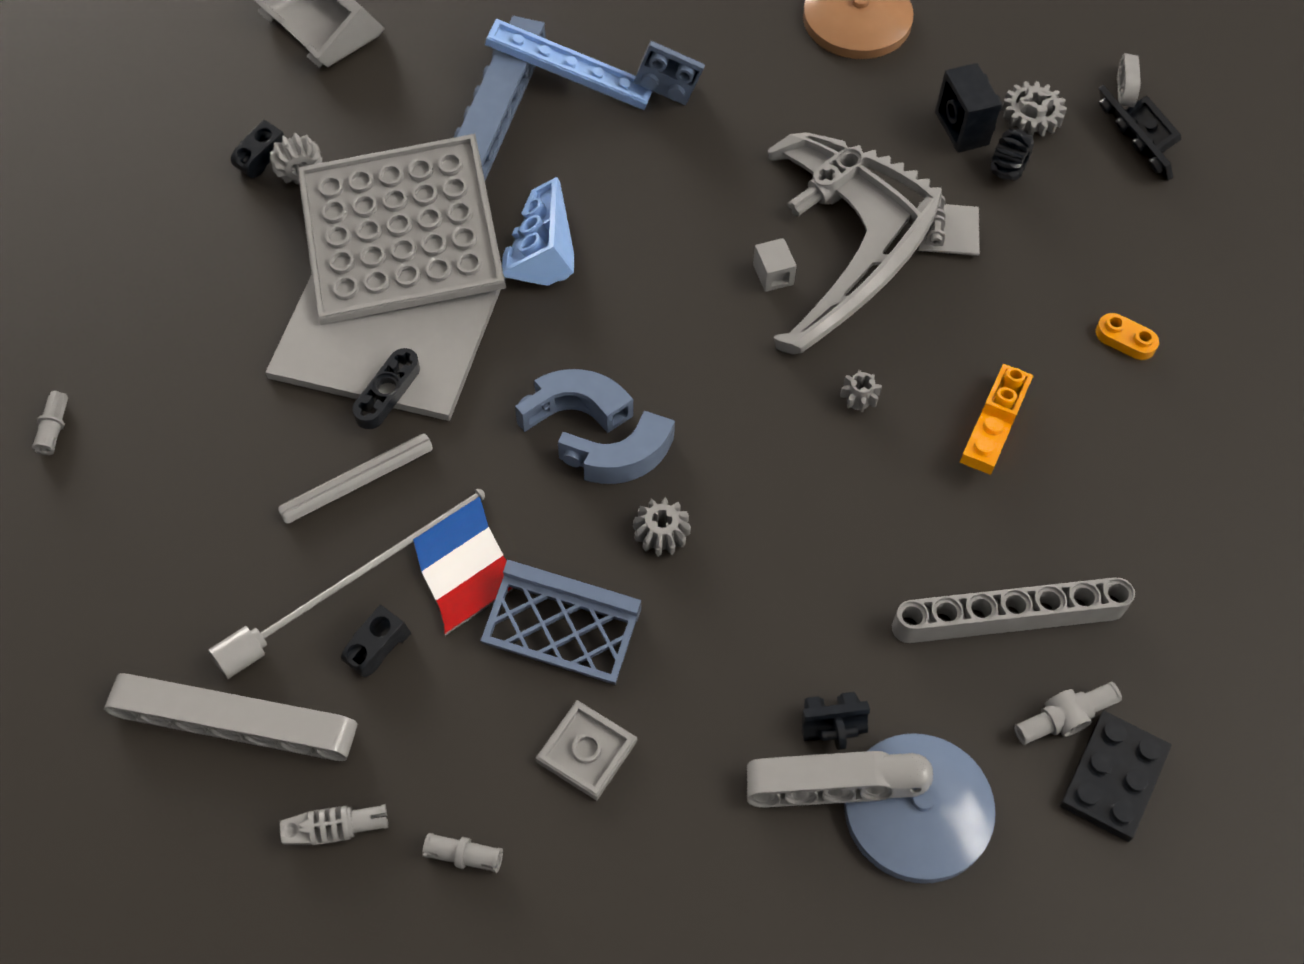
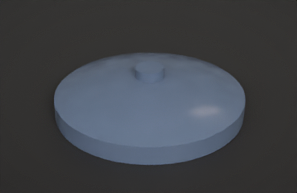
M925 734L897 735L871 747L868 751H882L888 754H921L932 765L933 782L926 792L917 797L844 803L847 827L861 853L883 872L895 878L913 883L945 881L970 868L987 847L995 824L993 793L986 776L977 763L954 744Z

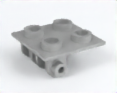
M942 195L935 218L918 246V251L979 256V207L945 204V197Z

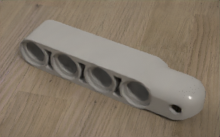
M882 751L755 759L747 764V802L755 807L768 808L917 797L926 792L933 782V768L928 759L921 754H888Z

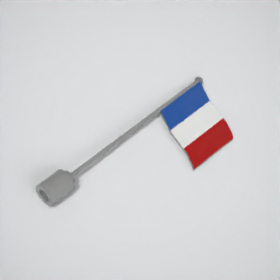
M475 489L474 495L261 633L256 627L250 631L247 626H244L208 649L209 654L223 675L230 679L265 656L262 648L267 646L266 637L412 542H414L422 575L440 609L446 636L495 602L504 577L503 570L507 561L487 523L481 502L485 498L484 491L482 489ZM509 587L507 593L512 591L513 588Z

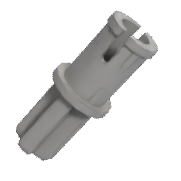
M52 391L48 396L43 415L37 418L39 426L32 449H35V452L39 454L52 455L55 451L57 437L65 425L62 420L68 401V396L65 393Z

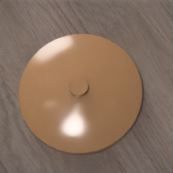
M805 0L803 21L809 36L827 51L847 58L871 59L895 51L906 41L911 31L914 14L910 0Z

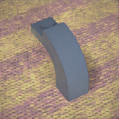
M582 369L555 371L535 379V394L525 396L515 406L517 424L524 432L550 415L562 410H579L591 415L607 433L633 417V398L626 390L607 376Z
M644 410L634 432L626 439L612 444L595 443L562 432L558 441L559 459L572 467H584V480L600 484L628 482L647 474L663 460L674 439L675 421Z

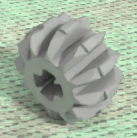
M294 133L292 138L283 136L282 143H274V150L270 152V160L277 177H281L285 183L293 180L298 185L297 168L322 163V157L318 144L312 141L307 134L300 137Z
M666 497L662 500L661 504H657L651 498L648 508L640 506L638 517H635L633 520V528L636 530L635 540L643 542L645 552L655 548V553L659 557L664 549L673 555L675 546L684 547L686 537L690 535L691 526L688 523L689 515L687 511H680L681 505L679 502L670 506Z

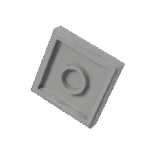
M576 700L537 755L536 762L597 801L637 743V737Z

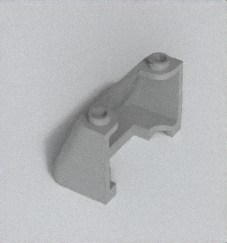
M254 0L261 6L258 12L268 21L272 22L275 19L306 47L309 51L307 57L319 68L323 64L326 67H330L377 39L385 30L355 0Z

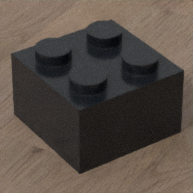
M978 63L945 70L935 113L957 153L988 146L996 128L999 112L1002 109L1000 96L995 94L989 83L988 76L982 72Z

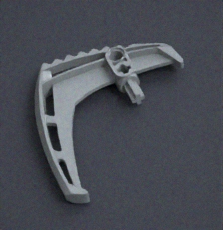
M811 133L790 134L768 150L770 160L789 159L813 174V179L808 182V188L788 202V207L792 209V213L795 216H800L817 202L828 205L843 198L856 211L867 232L860 248L846 270L818 304L790 333L774 336L775 348L789 354L802 353L825 337L866 304L896 275L924 239L935 218L942 196L941 187L931 188L930 179H917V170L904 171V163L891 164L890 156L877 157L876 150L862 152L861 145L848 148L843 140ZM867 167L906 185L922 196L924 200L916 208L902 194L868 170ZM909 222L912 226L889 254H884L906 223ZM878 265L865 281L849 296H845L872 266Z

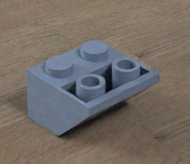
M650 40L633 83L686 105L704 70L705 64Z

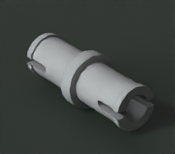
M428 833L423 845L424 858L452 862L456 868L464 869L465 866L498 873L503 858L502 848L471 843V839L467 837H461L460 840Z

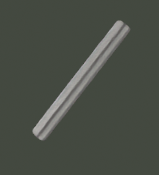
M420 434L280 505L278 511L285 523H291L432 451V443L426 434Z

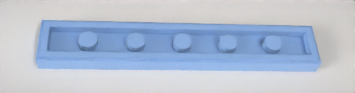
M499 19L495 20L486 38V46L642 110H645L652 94L651 90L633 83L636 76Z

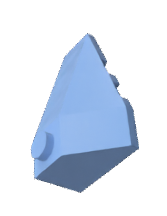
M555 177L531 190L521 213L524 220L521 226L514 228L512 236L515 238L512 247H506L503 253L502 270L506 278L548 286L557 281H563L574 273V251L560 181Z

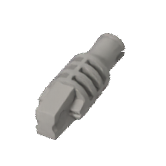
M386 804L352 810L351 807L346 805L309 811L281 820V842L283 845L313 846L350 840L351 837H355L357 832L382 828L388 829V819L383 817L388 816Z

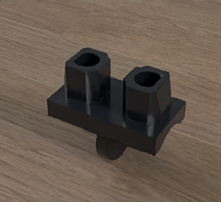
M855 692L842 693L837 697V705L825 706L823 698L819 696L806 698L802 715V736L804 741L821 739L823 742L834 740L837 750L846 749V738L858 737V734L868 733V714H870L868 701L860 702Z

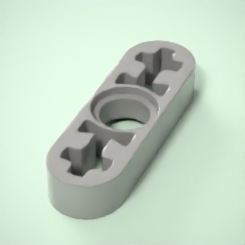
M1124 53L1120 61L1117 74L1118 102L1123 106L1134 107L1138 99L1141 85L1138 55Z

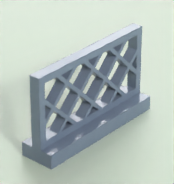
M507 559L503 570L504 577L483 632L481 643L616 685L635 624L642 609L641 600ZM509 587L523 591L528 602L509 610L505 602ZM529 593L538 595V597L532 599ZM546 599L556 601L561 612L543 621L535 605ZM562 603L570 605L572 607L565 610ZM503 605L506 613L499 616ZM532 607L539 623L520 632L513 616ZM580 609L589 611L595 622L576 631L569 615ZM596 614H600L606 617L599 620ZM565 617L572 634L554 642L546 626ZM508 618L517 633L504 641L491 637L495 625ZM613 619L626 622L627 626L624 635L610 641L602 625ZM598 627L606 644L588 653L580 636ZM543 629L550 645L539 651L529 649L524 637ZM576 639L584 655L573 661L562 659L557 648ZM520 640L523 647L513 643ZM621 643L617 654L613 647ZM609 649L615 660L611 674L597 670L591 658ZM553 650L557 657L548 655L546 653ZM587 660L590 667L580 665V663Z

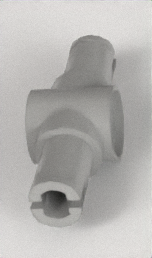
M1112 681L1087 693L1080 691L1075 694L1073 689L1065 690L1047 700L1044 704L1045 708L1041 709L1040 714L1016 724L1014 730L1023 745L1050 733L1053 735L1061 733L1063 737H1068L1089 726L1096 712L1120 702L1122 696L1118 687Z

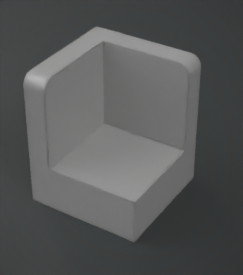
M781 238L755 245L753 266L764 291L767 292L794 285L797 266L786 241Z

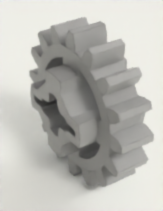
M1026 81L1022 88L1014 85L1012 91L1008 90L1002 106V111H1005L1003 119L1010 120L1008 125L1010 128L1018 126L1019 130H1026L1029 135L1033 136L1034 132H1038L1043 137L1046 130L1054 133L1056 127H1061L1067 111V107L1064 106L1066 100L1065 98H1058L1060 93L1058 90L1049 91L1050 85L1048 84L1042 88L1037 81L1034 86H1030Z

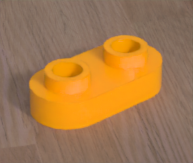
M1116 313L1103 315L1095 329L1096 336L1102 343L1135 359L1146 360L1151 358L1159 346V338L1154 331Z

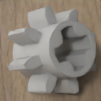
M858 370V373L853 375V377L845 376L840 397L847 398V408L852 407L864 412V409L869 405L876 407L882 385L875 384L874 374L870 375Z

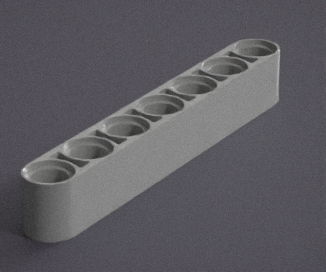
M1115 577L904 601L899 606L892 623V632L898 640L904 643H916L1113 621L1124 615L1134 600L1135 590L1127 580ZM1109 596L1116 597L1119 602L1113 601ZM1075 599L1083 601L1086 606L1079 605ZM1041 603L1048 604L1053 610L1044 608ZM1007 607L1015 608L1019 614L1010 612ZM972 611L982 612L985 618L976 616ZM938 614H944L951 619V621L947 622L941 620L938 617ZM903 618H911L917 625H909Z
M119 673L104 707L107 713L126 720L334 761L347 760L358 725L353 719L338 714L126 673Z

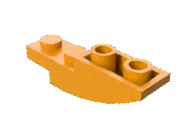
M1006 364L1002 365L959 463L986 474H992L1031 383L1032 374Z

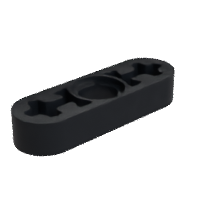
M401 348L394 351L355 401L353 414L358 426L364 429H374L380 426L420 372L418 356L413 350ZM408 361L410 362V366L403 365L401 369L399 368V363L406 364ZM384 383H392L396 386L394 391L388 394L380 393L378 388ZM374 408V414L368 413L366 416H363V411L370 412Z

